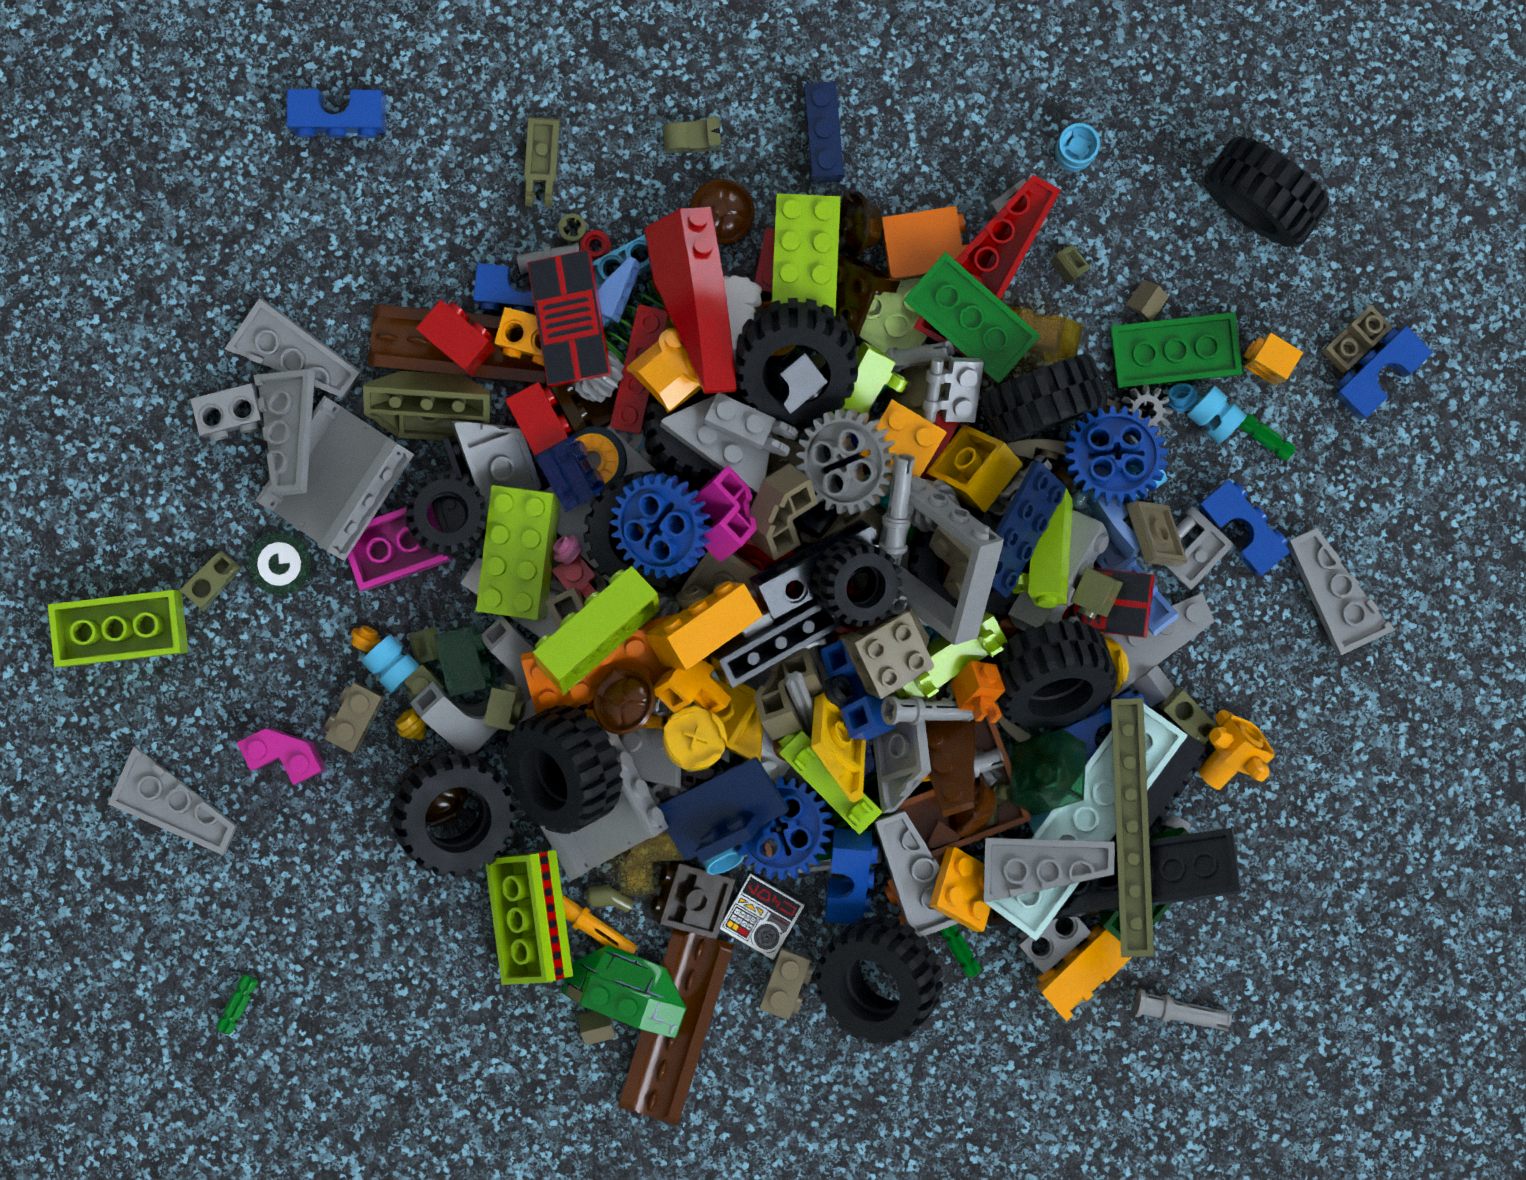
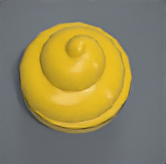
M414 708L405 711L396 720L397 732L401 737H406L407 739L415 738L416 740L426 738V722L420 718Z

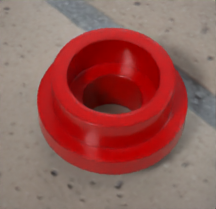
M592 230L582 237L580 250L589 249L592 261L594 262L610 253L611 241L604 232ZM594 241H599L602 244L601 249L597 252L590 249V245Z

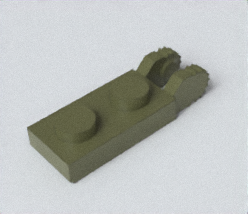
M528 117L524 180L526 181L525 206H533V202H535L534 182L546 183L543 201L545 207L553 206L554 183H556L560 119Z

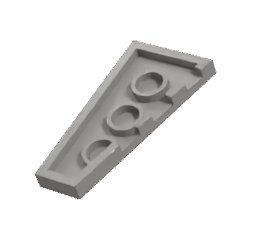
M1203 593L1171 605L1177 611L1179 618L1156 636L1149 630L1147 638L1109 633L1102 634L1112 638L1122 646L1129 662V673L1126 682L1118 691L1111 695L1110 699L1114 698L1144 673L1158 665L1215 622Z
M137 746L133 747L108 802V805L221 855L226 853L238 826Z

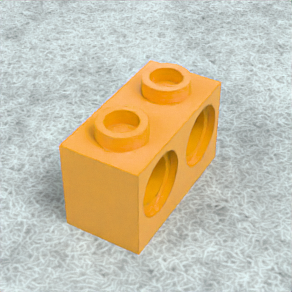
M505 307L494 343L503 348L502 354L520 359L521 354L532 356V362L544 366L536 315ZM522 327V338L517 342H512L511 334L513 330Z
M1269 333L1263 338L1259 336L1256 341H1252L1244 354L1247 361L1243 367L1276 386L1288 379L1304 352L1273 333Z

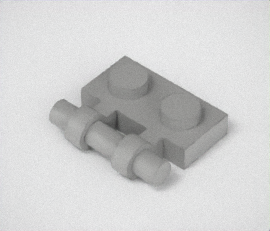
M950 357L949 368L943 369L944 360L932 358L930 369L926 372L925 380L928 382L927 394L922 400L923 418L933 423L936 421L937 411L942 410L941 418L945 422H975L984 362L980 358ZM946 383L945 395L939 396L941 384Z

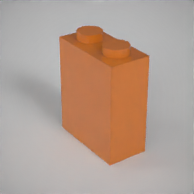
M956 206L882 217V237L888 275L897 280L919 278L930 270L944 252L954 260L968 246L967 244L962 245L961 233L965 232V222L963 214H957Z

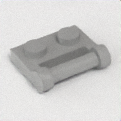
M1193 506L1189 508L1185 513L1186 517L1176 527L1180 540L1195 525H1198L1203 530L1184 550L1187 563L1179 567L1163 565L1189 590H1192L1234 545Z

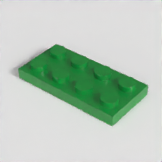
M946 252L943 253L903 299L967 357L980 358L984 362L983 371L998 384L1041 336Z
M1235 312L1109 327L1117 389L1239 376L1243 374Z

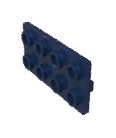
M1034 460L995 531L997 535L1004 539L991 588L1005 598H1008L1012 589L1016 587L1021 572L1027 561L1031 559L1035 546L1042 533L1048 528L1049 520L1056 507L1062 502L1066 491V486L1038 460Z
M757 757L734 766L657 805L662 811L669 827L666 831L683 858L690 860L697 856L701 863L752 839L763 824L786 814L789 810V807Z

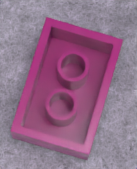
M431 503L427 511L428 521L433 528L442 532L433 503ZM407 507L373 518L348 555V559L359 591H368L453 561L452 554L450 556H443V554L436 553L435 555L429 553L430 551L426 548L422 549L418 546V542L412 539L410 530L407 527Z

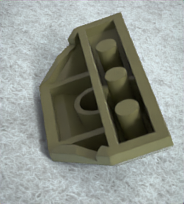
M399 371L364 383L363 385L364 415L370 419L373 418L380 426L397 438L443 441L442 438L449 436L451 441L455 442L458 440L451 423L452 421L490 423V391L464 375Z

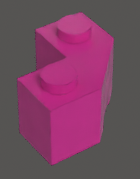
M727 465L698 491V495L694 499L696 503L706 502L701 509L705 513L710 514L711 517L709 518L713 523L710 526L712 530L703 534V536L710 540V543L704 547L720 563L741 548L757 530L756 519L751 517L750 514L751 489Z
M265 728L237 742L250 771L258 770L280 759L293 785L299 784L327 770L314 741L300 738L275 728Z

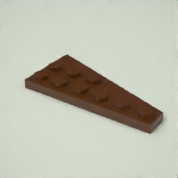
M946 690L941 697L936 696L937 701H941L943 697L948 698ZM971 719L970 722L925 720L931 772L928 775L943 818L974 808L975 719Z

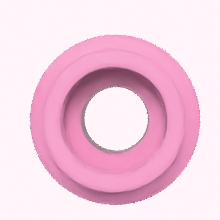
M573 534L568 537L562 536L553 547L555 551L553 559L557 562H563L565 565L574 561L582 549V545L578 543V538Z

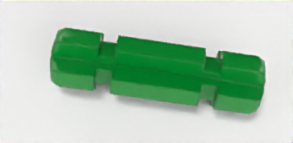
M1248 413L1247 417L1239 425V428L1247 434H1253L1251 437L1270 451L1275 450L1276 455L1281 459L1288 460L1295 452L1296 447L1287 440L1283 441L1281 435L1264 423H1258L1259 419Z
M953 925L940 930L942 936L947 938L946 943L959 964L963 965L961 968L965 975L971 978L979 974L981 967L977 960L972 958L974 955L961 933L958 934L957 926Z
M246 974L241 976L237 984L238 989L233 991L223 1011L224 1016L222 1015L216 1024V1029L228 1035L233 1032L237 1024L235 1021L240 1019L251 997L249 994L254 991L258 984L254 977Z

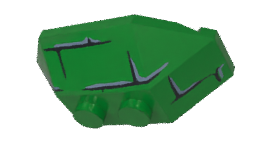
M606 945L572 962L573 976L565 979L561 993L583 1007L635 1028L672 1038L677 1037L687 1007L681 999L678 989L666 967L612 945Z

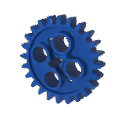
M1111 405L1108 414H1105L1100 407L1097 409L1096 418L1088 412L1085 415L1086 424L1078 420L1075 425L1077 431H1070L1068 438L1072 442H1066L1064 449L1070 453L1065 455L1064 462L1072 465L1068 467L1066 473L1067 475H1077L1072 484L1073 486L1084 485L1082 495L1090 491L1094 493L1092 502H1096L1101 496L1104 497L1105 506L1109 505L1111 499H1115L1118 507H1121L1124 498H1127L1129 503H1134L1136 501V494L1143 500L1146 499L1148 494L1146 488L1155 491L1157 484L1154 480L1162 481L1164 474L1160 470L1166 469L1168 462L1161 458L1167 456L1168 449L1159 447L1164 444L1165 437H1155L1159 426L1149 428L1150 417L1148 416L1142 421L1139 420V410H1136L1131 416L1128 415L1127 406L1122 408L1121 413H1116L1114 405ZM1132 435L1137 439L1138 443L1129 445L1125 443L1123 436ZM1093 437H1101L1106 441V445L1098 447L1091 442V439ZM1117 452V456L1121 457V459L1115 460V456L1111 453ZM1142 452L1144 456L1137 455L1136 453ZM1091 455V456L1096 457V458H1095V459H1089L1088 456ZM1135 465L1140 469L1141 473L1139 475H1131L1126 471L1125 467ZM1104 467L1108 470L1109 475L1100 477L1096 475L1094 468Z
M663 472L656 475V477L653 473L645 475L644 478L639 477L632 480L633 484L624 486L625 494L616 496V500L621 505L611 509L612 512L618 515V518L610 521V524L618 526V531L611 534L612 537L620 538L622 541L616 546V549L625 548L627 551L623 559H635L634 569L643 565L644 575L647 576L655 571L656 578H661L665 574L668 578L678 573L681 575L689 570L688 567L691 568L697 565V558L706 554L702 547L710 543V540L703 536V534L712 530V527L704 525L703 522L711 517L710 514L701 513L700 510L706 502L696 503L694 500L698 495V491L688 493L689 482L686 481L677 485L678 477L676 475L667 479L666 474ZM652 497L657 500L658 509L653 506ZM672 503H674V508L670 512L669 510L671 509ZM678 516L683 519L684 528L679 525ZM637 524L642 526L644 535L639 532ZM652 538V541H651L650 546H649V548H648V547H647V544H648L649 540ZM663 542L668 545L670 553L664 550Z
M779 776L777 785H775L787 805L792 800L798 801L800 805L799 813L794 817H790L786 813L761 826L752 839L741 843L743 847L738 850L737 855H748L744 864L745 866H751L756 863L754 871L756 874H761L766 868V878L773 879L777 871L779 880H786L787 871H789L791 877L797 879L799 876L798 869L809 874L810 868L808 863L811 862L819 866L820 861L816 857L817 854H828L822 845L823 843L833 842L831 838L825 835L826 831L834 830V826L826 824L825 820L831 818L833 814L822 811L828 802L825 800L817 802L816 799L819 793L816 790L808 793L809 783L804 782L798 788L797 778L792 777L787 785L786 778ZM781 822L788 824V828L784 830V835L777 833L776 828L781 826ZM804 830L808 835V842L804 847L799 848L796 846L795 836L798 832ZM785 838L788 846L791 849L790 856L786 854ZM774 839L778 845V850L775 855L769 857L765 852V845L769 840Z

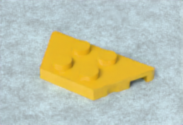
M710 675L709 677L714 682L720 684L723 690L732 698L726 708L715 713L724 724L727 741L725 748L746 760L757 757L761 762L764 726L761 723L754 698L757 691L742 683L731 688L723 682L713 679Z
M825 692L814 697L811 748L848 799L854 803L863 798L866 740L850 739L840 710L843 707L830 703L825 696Z

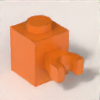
M970 661L950 683L958 708L960 710L973 711L975 721L981 722L988 715L990 723H996L1002 717V714L995 701L1005 692L997 664Z

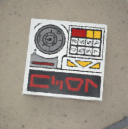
M750 873L722 921L720 929L773 960L805 904Z

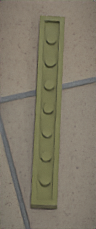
M1143 698L1111 699L1121 957H1154Z

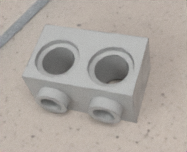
M250 383L190 399L199 436L209 437L210 441H218L228 438V432L240 429L241 434L258 430V425L263 424L264 419L263 413L259 411L257 399L260 396L257 386ZM243 402H249L251 413L245 418H240L237 412L239 405ZM213 410H219L221 414L219 423L210 426L207 421L208 414Z
M1077 916L1069 917L1071 927L1065 933L1057 932L1055 924L1058 919L1052 920L1040 936L1047 940V949L1039 954L1034 953L1031 949L1034 939L1022 930L1019 932L1018 936L1020 939L1016 943L1043 974L1091 934L1090 930Z

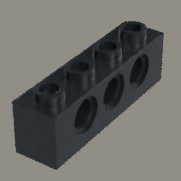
M859 519L750 577L749 580L763 611L769 612L772 619L784 618L793 613L794 608L804 603L817 601L816 598L819 595L813 593L812 586L817 584V581L813 580L812 577L813 572L818 568L816 566L818 559L823 561L826 557L823 553L827 549L833 551L835 549L833 544L839 541L846 544V539L862 540L879 547V542L872 526ZM866 567L855 570L849 577L847 584L850 578L860 573H868ZM795 580L796 584L793 590L785 592L787 584Z

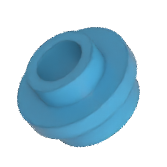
M1187 383L1174 385L1170 388L1167 396L1170 399L1167 403L1168 407L1177 412H1185L1192 409L1199 400L1197 391Z

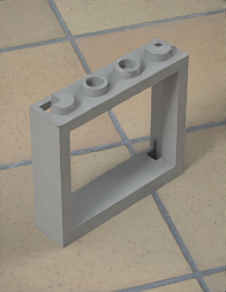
M918 475L913 476L907 515L912 519L914 507L970 548L971 554L956 608L900 565L903 554H889L896 560L893 564L898 565L901 570L897 577L902 579V586L898 587L897 591L906 597L907 609L912 608L916 616L953 645L976 639L979 635L1004 539L993 532L989 526L982 524L970 515L969 511L951 501L946 494L939 492L928 484L925 479L920 478ZM884 525L879 542L883 540ZM908 527L907 530H906L905 543H906V539H907L909 527Z

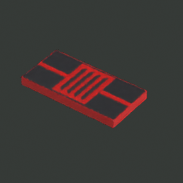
M587 249L527 262L547 385L555 387L612 375L591 251Z
M1093 568L1123 582L1108 617L1097 614L1096 619H1093L1078 612L1080 606L1073 603L1065 610L1062 620L1077 614L1081 622L1091 625L1101 633L1147 638L1155 575Z

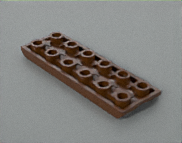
M382 304L374 305L368 367L471 377L416 329L432 309ZM466 313L470 317L467 322L471 326L476 321L493 337L490 342L496 348L474 373L472 378L532 384L539 382L542 385H547L545 367L532 362V356L521 354L520 359L504 355L502 354L503 348L494 343L502 316ZM522 327L513 330L511 334L512 342H517L522 338Z
M673 928L662 966L666 967L687 1010L676 1038L645 1030L641 1031L618 1107L675 1125L679 1124L732 954L733 943Z

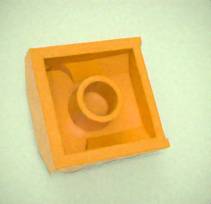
M669 328L663 331L658 342L627 366V371L631 372L665 407V411L668 414L702 389L689 363V355L676 335V328Z

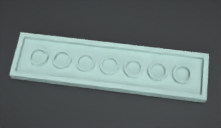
M1144 704L1148 791L1188 735ZM1112 730L1032 839L1110 842L1116 834ZM1079 883L986 902V904L1037 941Z

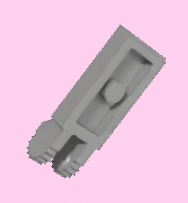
M721 393L716 394L703 422L705 425L755 448L765 449L783 457L788 455L790 451L789 446L776 439L768 438L770 432L791 440L795 439L798 431L791 425L782 421H775V418Z

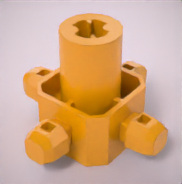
M1224 709L1220 710L1215 716L1217 727L1209 733L1210 741L1216 750L1198 769L1200 776L1207 784L1217 790H1220L1238 771L1250 775L1252 779L1257 781H1264L1269 776V767L1266 763H1269L1275 755L1273 748L1260 729L1252 722L1237 717Z

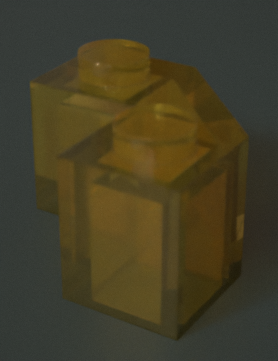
M1009 307L1041 335L1028 351L1045 356L1044 361L1052 364L1078 354L1084 324L1063 316L1053 314L1052 316L1035 314L1030 309Z
M666 830L636 845L620 863L622 896L654 894L653 862L684 859Z

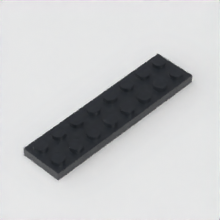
M1232 828L1149 840L1152 906L1242 893L1234 830ZM1115 845L1114 875L1080 882L1053 920L1119 911L1117 845ZM990 909L987 920L990 928L1014 925L994 909Z

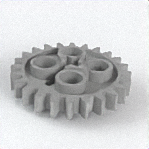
M844 408L835 410V415L832 411L824 413V420L822 418L814 419L815 428L809 427L804 430L809 438L799 440V443L805 447V451L797 452L796 456L804 459V463L796 466V468L805 470L806 476L811 479L814 492L818 493L816 496L818 503L826 500L825 509L830 510L836 506L837 514L844 513L847 509L850 514L859 512V508L863 512L870 509V504L874 506L881 503L879 495L885 496L890 493L885 485L891 484L892 477L889 473L893 472V464H890V460L894 459V455L897 454L889 452L888 449L895 442L885 441L884 439L889 430L878 431L877 427L880 420L876 419L868 423L869 413H861L858 416L857 409L848 410L847 413ZM852 433L858 438L857 448L851 443ZM825 445L831 450L830 459L824 455ZM867 449L871 451L869 456L851 462L846 466L834 469L828 473L823 471L825 467L845 460L850 456L859 454ZM864 463L870 468L871 475L869 478L863 473ZM837 475L843 480L842 489L836 485L835 479Z

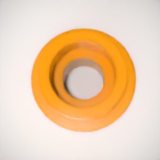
M368 626L354 628L351 632L353 637L351 644L365 652H370L382 641L378 637V632Z

